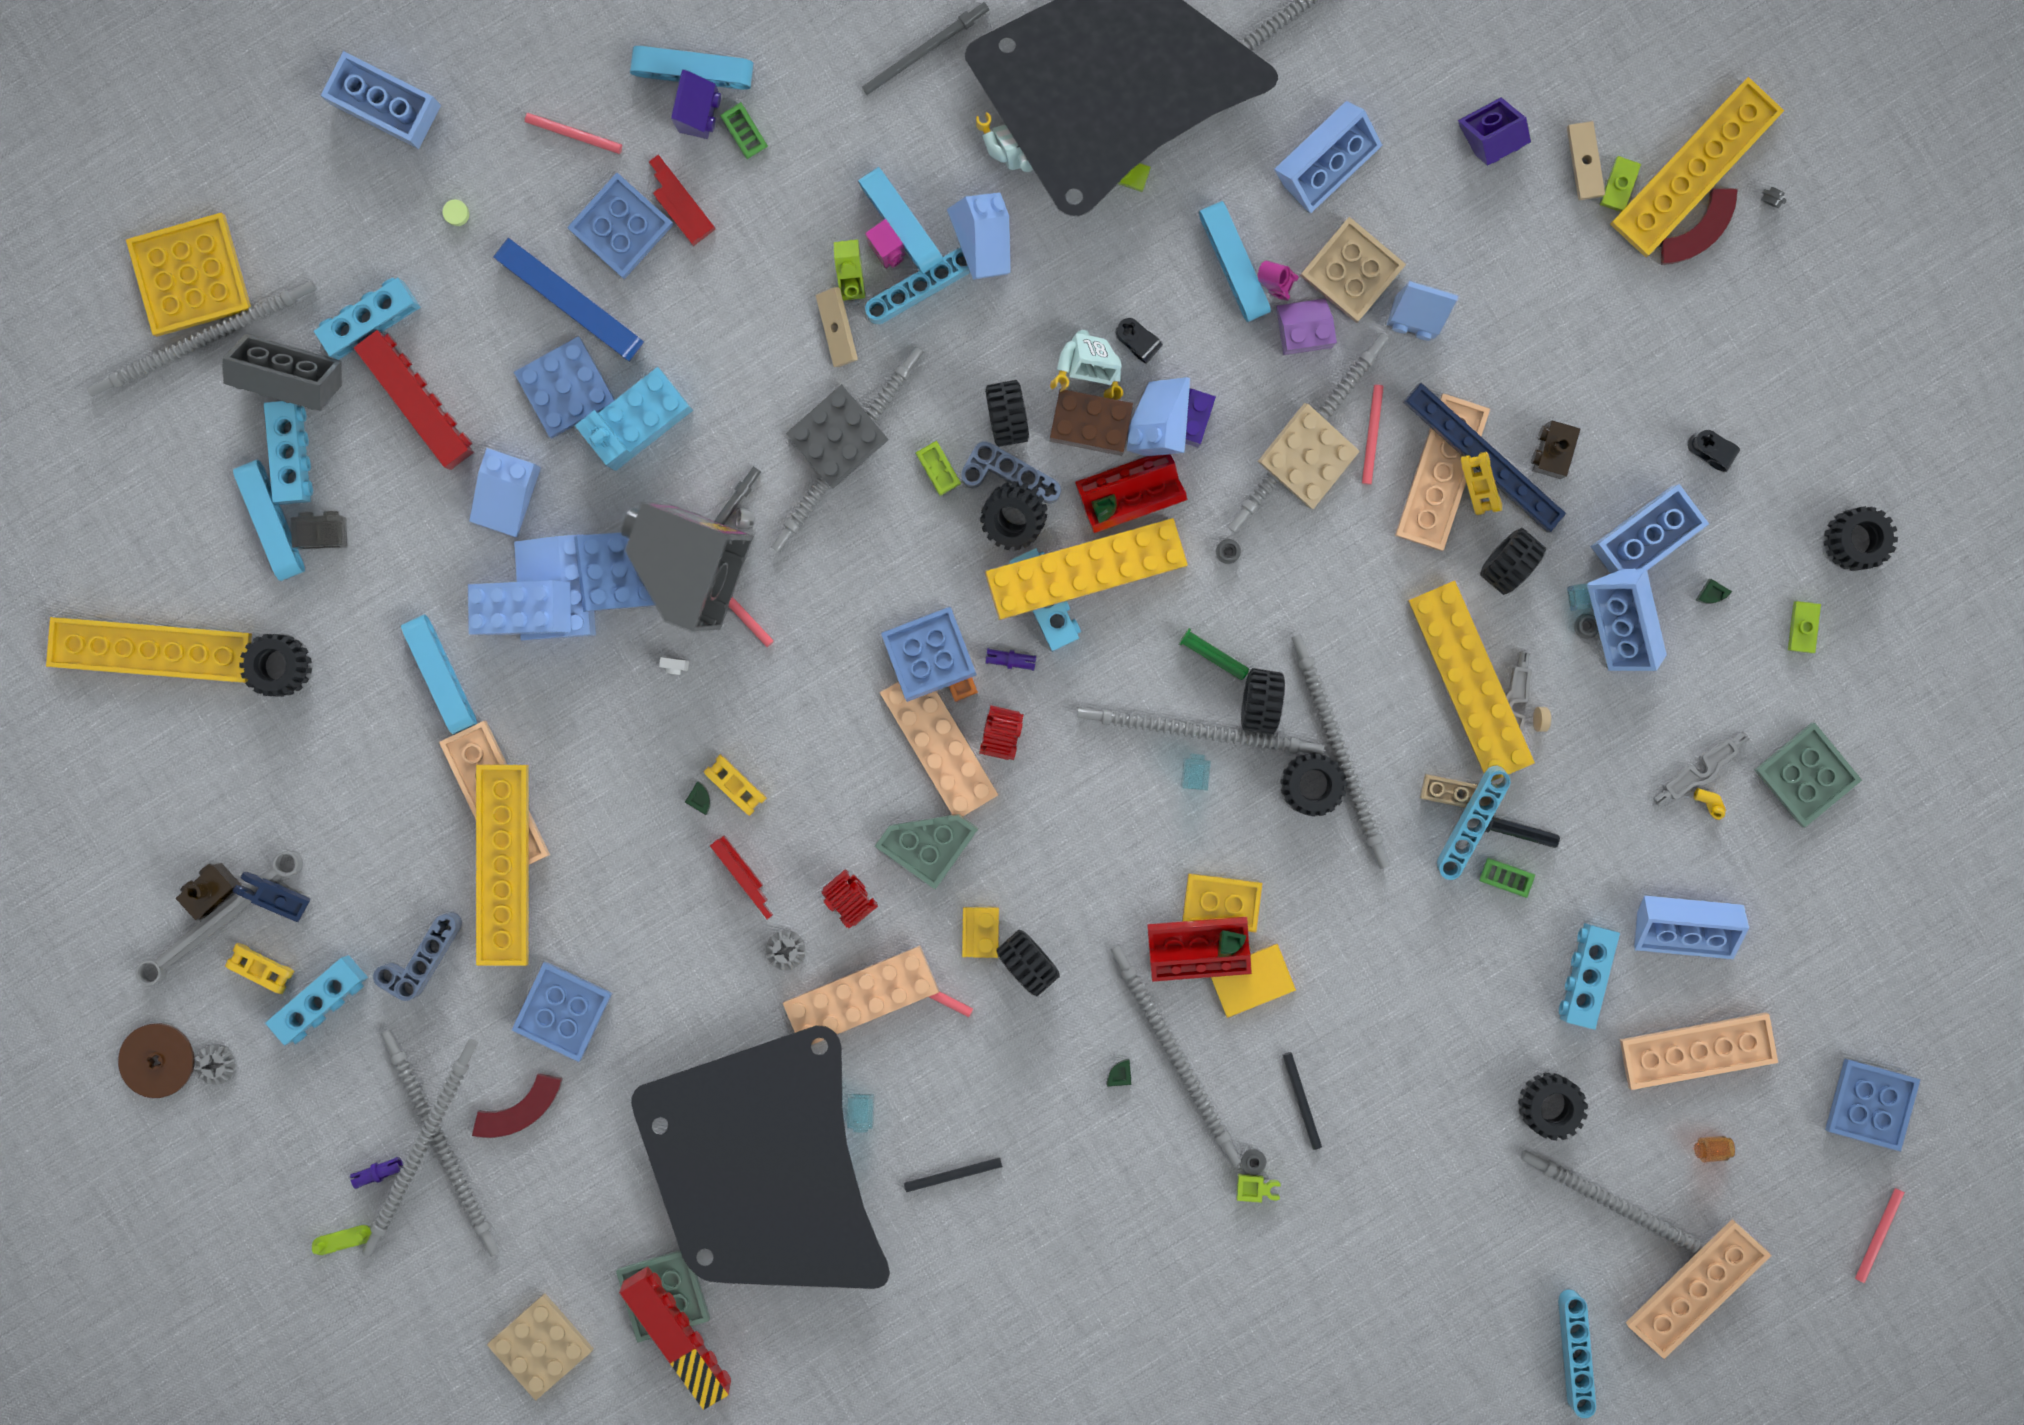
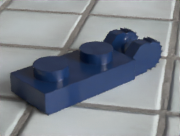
M246 871L240 877L245 882L258 887L256 892L242 885H236L233 889V892L250 900L251 903L295 922H299L310 902V898L267 879H261L259 876Z

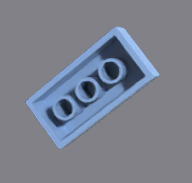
M344 51L321 94V97L330 105L417 149L420 148L441 107V104L433 96Z
M1677 484L1662 492L1590 547L1610 573L1621 569L1646 568L1649 570L1709 525V523L1681 485Z
M549 580L468 584L469 634L511 635L571 632L570 582Z

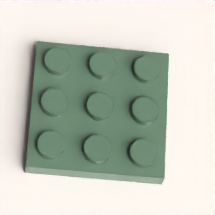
M1810 723L1754 769L1791 816L1803 828L1808 826L1862 781L1816 723Z
M680 1250L616 1270L621 1287L624 1280L648 1266L653 1273L658 1274L665 1291L673 1295L680 1312H684L688 1316L691 1327L710 1320L698 1276L688 1268ZM625 1302L637 1343L652 1339Z

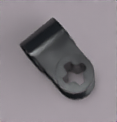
M1133 318L1123 319L1116 329L1118 340L1145 364L1163 346V343L1153 333L1146 330ZM1131 326L1133 328L1132 334L1124 335V327L1128 328Z
M1712 430L1695 433L1688 440V448L1691 453L1721 472L1729 470L1740 452V448L1736 444L1724 439Z

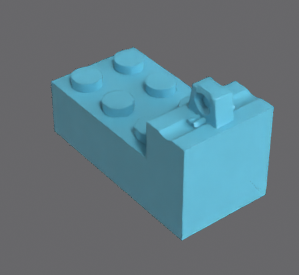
M657 367L598 413L594 410L578 422L575 427L604 464L617 471L691 413L693 409L664 372Z

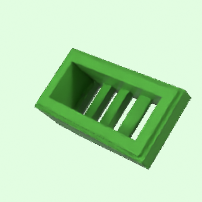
M741 102L719 116L746 159L751 158L768 147ZM741 113L743 117L731 124L729 120ZM744 122L748 124V126L742 129L741 131H735V128L743 124ZM752 130L754 135L744 141L740 139L741 136ZM756 139L759 141V144L749 150L746 149L745 146Z
M1487 858L1479 881L1528 898L1536 874ZM1494 865L1497 866V870L1495 872L1493 880L1488 879V877L1492 869V866ZM1502 868L1506 869L1507 872L1503 883H1499L1498 879ZM1514 872L1517 874L1513 886L1511 887L1507 884L1509 882L1511 873ZM1521 876H1525L1526 880L1522 890L1517 889Z

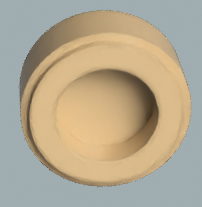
M1536 707L1533 713L1534 729L1537 732H1547L1551 725L1550 710L1547 707Z

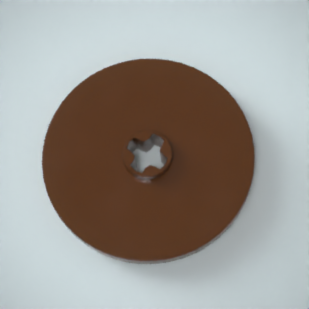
M152 1023L134 1030L124 1040L118 1055L119 1071L126 1085L135 1093L147 1098H163L179 1091L189 1081L195 1062L193 1048L188 1038L177 1028L163 1023ZM158 1055V1061L161 1062V1064L155 1066V1061L152 1059V1057Z

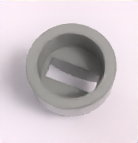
M739 508L735 517L736 528L749 529L754 525L752 521L755 520L754 514L750 510Z

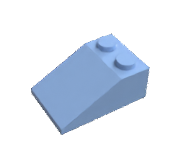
M1001 193L966 196L949 207L947 211L973 280L1011 273L1009 214Z
M1409 281L1395 296L1387 325L1391 326L1392 330L1398 333L1406 334L1408 331L1415 333L1416 337L1422 340L1430 341L1435 339L1448 319L1458 299V295Z
M1184 377L1148 383L1129 424L1127 451L1144 456L1185 452L1190 378Z
M487 448L478 473L469 522L518 537L541 467Z

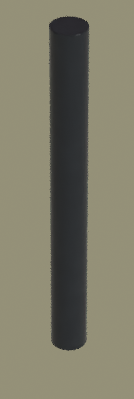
M1292 1052L1285 1053L1282 1056L1312 1149H1320L1322 1144Z
M1001 1158L905 1182L906 1193L1001 1168Z

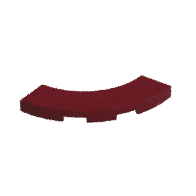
M1738 189L1710 190L1709 203L1701 221L1690 231L1677 237L1665 238L1661 242V265L1689 260L1714 244L1730 223L1736 207Z
M538 1073L533 1087L518 1104L500 1111L479 1110L472 1136L481 1138L503 1137L530 1126L552 1105L560 1090L563 1078Z

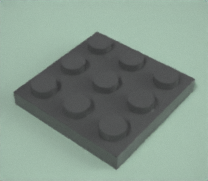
M842 384L786 433L832 489L889 440Z

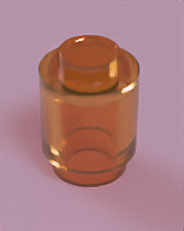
M1724 1135L1700 1137L1694 1145L1696 1157L1700 1158L1703 1163L1728 1161L1729 1158L1735 1156V1145L1730 1137L1726 1138Z

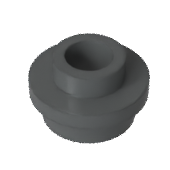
M1771 187L1770 190L1764 189L1762 192L1763 197L1761 200L1772 207L1779 209L1787 201L1783 197L1785 193L1777 188Z
M1225 539L1216 547L1217 558L1225 564L1236 562L1241 555L1239 544L1232 539ZM1224 548H1231L1233 551L1232 555L1226 556Z
M1582 614L1575 620L1574 630L1579 637L1588 639L1594 637L1599 632L1594 615ZM1584 622L1590 624L1588 631H1585L1582 627Z
M1250 1149L1243 1154L1241 1165L1247 1173L1256 1175L1265 1169L1266 1158L1261 1151ZM1251 1159H1258V1164L1256 1166H1251Z

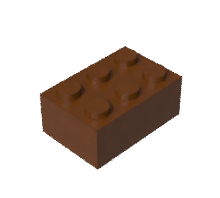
M1059 389L1049 442L1122 456L1133 403L1070 390L1060 392Z

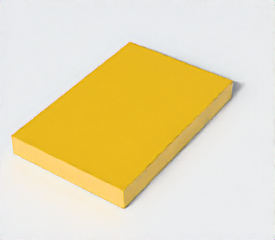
M1188 873L1182 922L1247 917L1248 931L1256 932L1263 883Z
M1277 943L1251 953L1252 974L1211 977L1227 1018L1296 991Z

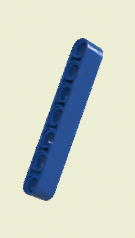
M510 238L505 240L493 256L499 263L630 362L643 345L644 341Z

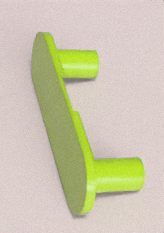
M359 1225L319 1236L312 1242V1253L325 1255L365 1244L372 1233L370 1231L371 1228L367 1225Z

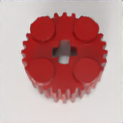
M990 705L979 754L1004 760H1014L1018 737L1020 738L1024 714H1021L1019 711Z
M845 869L824 886L821 893L825 897L823 900L825 905L832 912L837 910L841 915V922L850 929L875 910L878 904L874 898L869 900L867 897L868 893L865 890L866 887L856 875L850 877L849 871Z

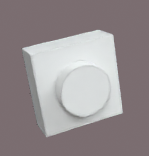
M661 657L659 667L666 668L665 673L680 675L681 670L688 671L689 661Z

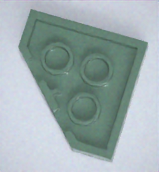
M960 814L892 824L888 826L874 847L936 889L979 828Z

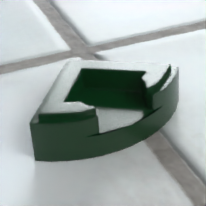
M1115 494L1091 502L1099 523L1109 519L1117 508Z
M1708 579L1696 601L1704 604L1717 603L1726 599L1732 591L1713 579Z
M697 781L685 803L707 815L711 803L710 795L706 787L700 781Z
M1222 930L1219 937L1218 956L1227 957L1236 953L1244 944L1246 935Z
M1129 1059L1122 1060L1111 1068L1107 1076V1087L1132 1085Z

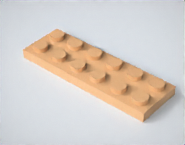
M1444 393L1441 394L1440 400L1482 436L1490 408ZM1432 428L1429 430L1395 536L1444 551L1466 485V479L1461 464V457L1463 456Z
M898 681L880 692L952 815L960 814L963 817L998 796L997 791L937 691L907 702Z
M482 721L439 742L475 819L476 765H507L487 721ZM529 811L530 865L549 856L550 853Z
M919 945L784 1001L783 1006L794 1032L818 1025L826 1026L836 1034H839L939 993V989ZM816 1038L815 1040H813L811 1045L818 1043L824 1039Z
M1768 1013L1620 1039L1628 1088L1631 1090L1778 1063L1771 1020Z
M1731 1219L1627 1320L1626 1324L1665 1359L1772 1255L1737 1222Z

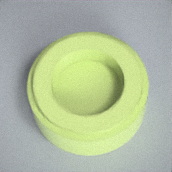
M454 199L444 205L443 217L449 224L462 226L468 221L469 209L462 201Z

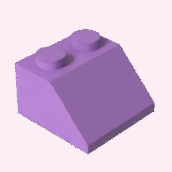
M1326 298L1276 306L1283 355L1330 349L1337 343L1334 320Z

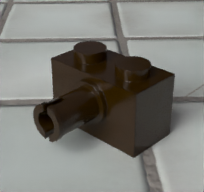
M1553 420L1542 426L1538 434V440H1541L1538 450L1535 449L1531 459V464H1534L1532 471L1557 479L1567 477L1581 428Z
M210 863L203 867L198 873L200 876L194 882L191 880L180 888L182 893L175 898L195 921L208 916L233 893L236 885H241L222 863L213 865Z

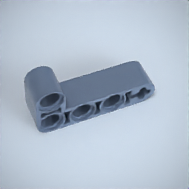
M987 441L980 442L975 446L961 472L963 483L970 488L980 486L989 471L1011 484L1013 481H1019L1020 486L1023 485L1021 481L1022 475L1031 473L1035 477V482L1028 486L1029 489L1036 488L1039 479L1044 480L1042 486L1045 488L1054 487L1056 495L1051 494L1049 497L1045 496L1046 491L1039 487L1036 495H1042L1044 498L1043 502L1048 504L1054 503L1061 494V486L1056 480ZM983 448H988L991 450L992 456L988 460H982L978 457V452ZM1005 460L1011 461L1014 465L1013 470L1008 473L1001 471L999 468L1001 462ZM969 470H977L980 474L979 479L975 482L968 481L965 477L966 473Z
M454 912L438 916L406 968L404 969L395 963L380 966L373 973L374 983L402 1001H409L419 996L462 927L461 917ZM449 919V926H451L452 928H449L444 931V929L447 926V924L444 921ZM432 939L439 943L438 952L433 951L430 947ZM419 961L426 964L425 973L418 970L417 964ZM385 969L391 972V981H387L384 978L383 973ZM406 982L413 986L414 991L412 994L406 992Z

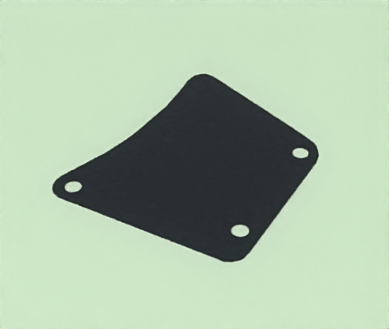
M1053 0L977 38L968 45L965 51L966 62L1058 210L1070 216H1081L1091 211L1130 170L1160 146L1210 116L1268 92L1275 87L1278 81L1277 71L1272 65L1184 0ZM1004 38H1010L1016 44L1015 49L1010 53H1005L999 48V43ZM1071 189H1078L1081 191L1083 199L1078 204H1071L1066 199V193Z
M816 1025L640 1085L634 1091L631 1099L634 1117L682 1257L694 1274L709 1282L876 1289L888 1282L890 1275L888 1261L865 1211L847 1146L842 1108V1047L839 1037L832 1029ZM816 1038H822L828 1044L827 1051L822 1055H817L811 1050V1043ZM664 1118L667 1120L669 1128L666 1133L656 1134L653 1131L652 1123L655 1119ZM702 1249L710 1250L713 1254L712 1263L706 1266L699 1264L697 1253Z

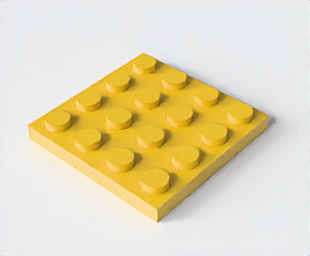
M222 212L126 239L153 336H162L233 316L236 313L240 314L243 310L247 312L249 307H251L227 219Z

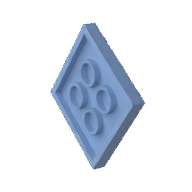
M616 173L567 228L617 274L625 279L674 224L620 174Z
M579 336L514 372L550 438H554L574 427L594 410L599 413L615 400Z
M621 533L577 535L574 537L583 612L656 606L625 552L629 538L622 536Z
M951 606L881 633L907 702L977 675Z
M545 961L515 1021L512 1031L580 1062L613 993Z
M1844 1058L1825 1130L1901 1152L1921 1079Z

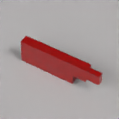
M658 154L649 163L657 172L654 176L663 187L657 189L653 194L690 243L695 246L716 230V228Z
M725 835L710 845L712 850L768 920L773 916V913L765 905L768 899L759 889L763 886L762 882Z

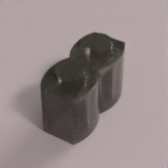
M324 511L323 516H314L312 512H300L298 517H291L292 548L320 549L347 547L346 517L339 515L338 511Z

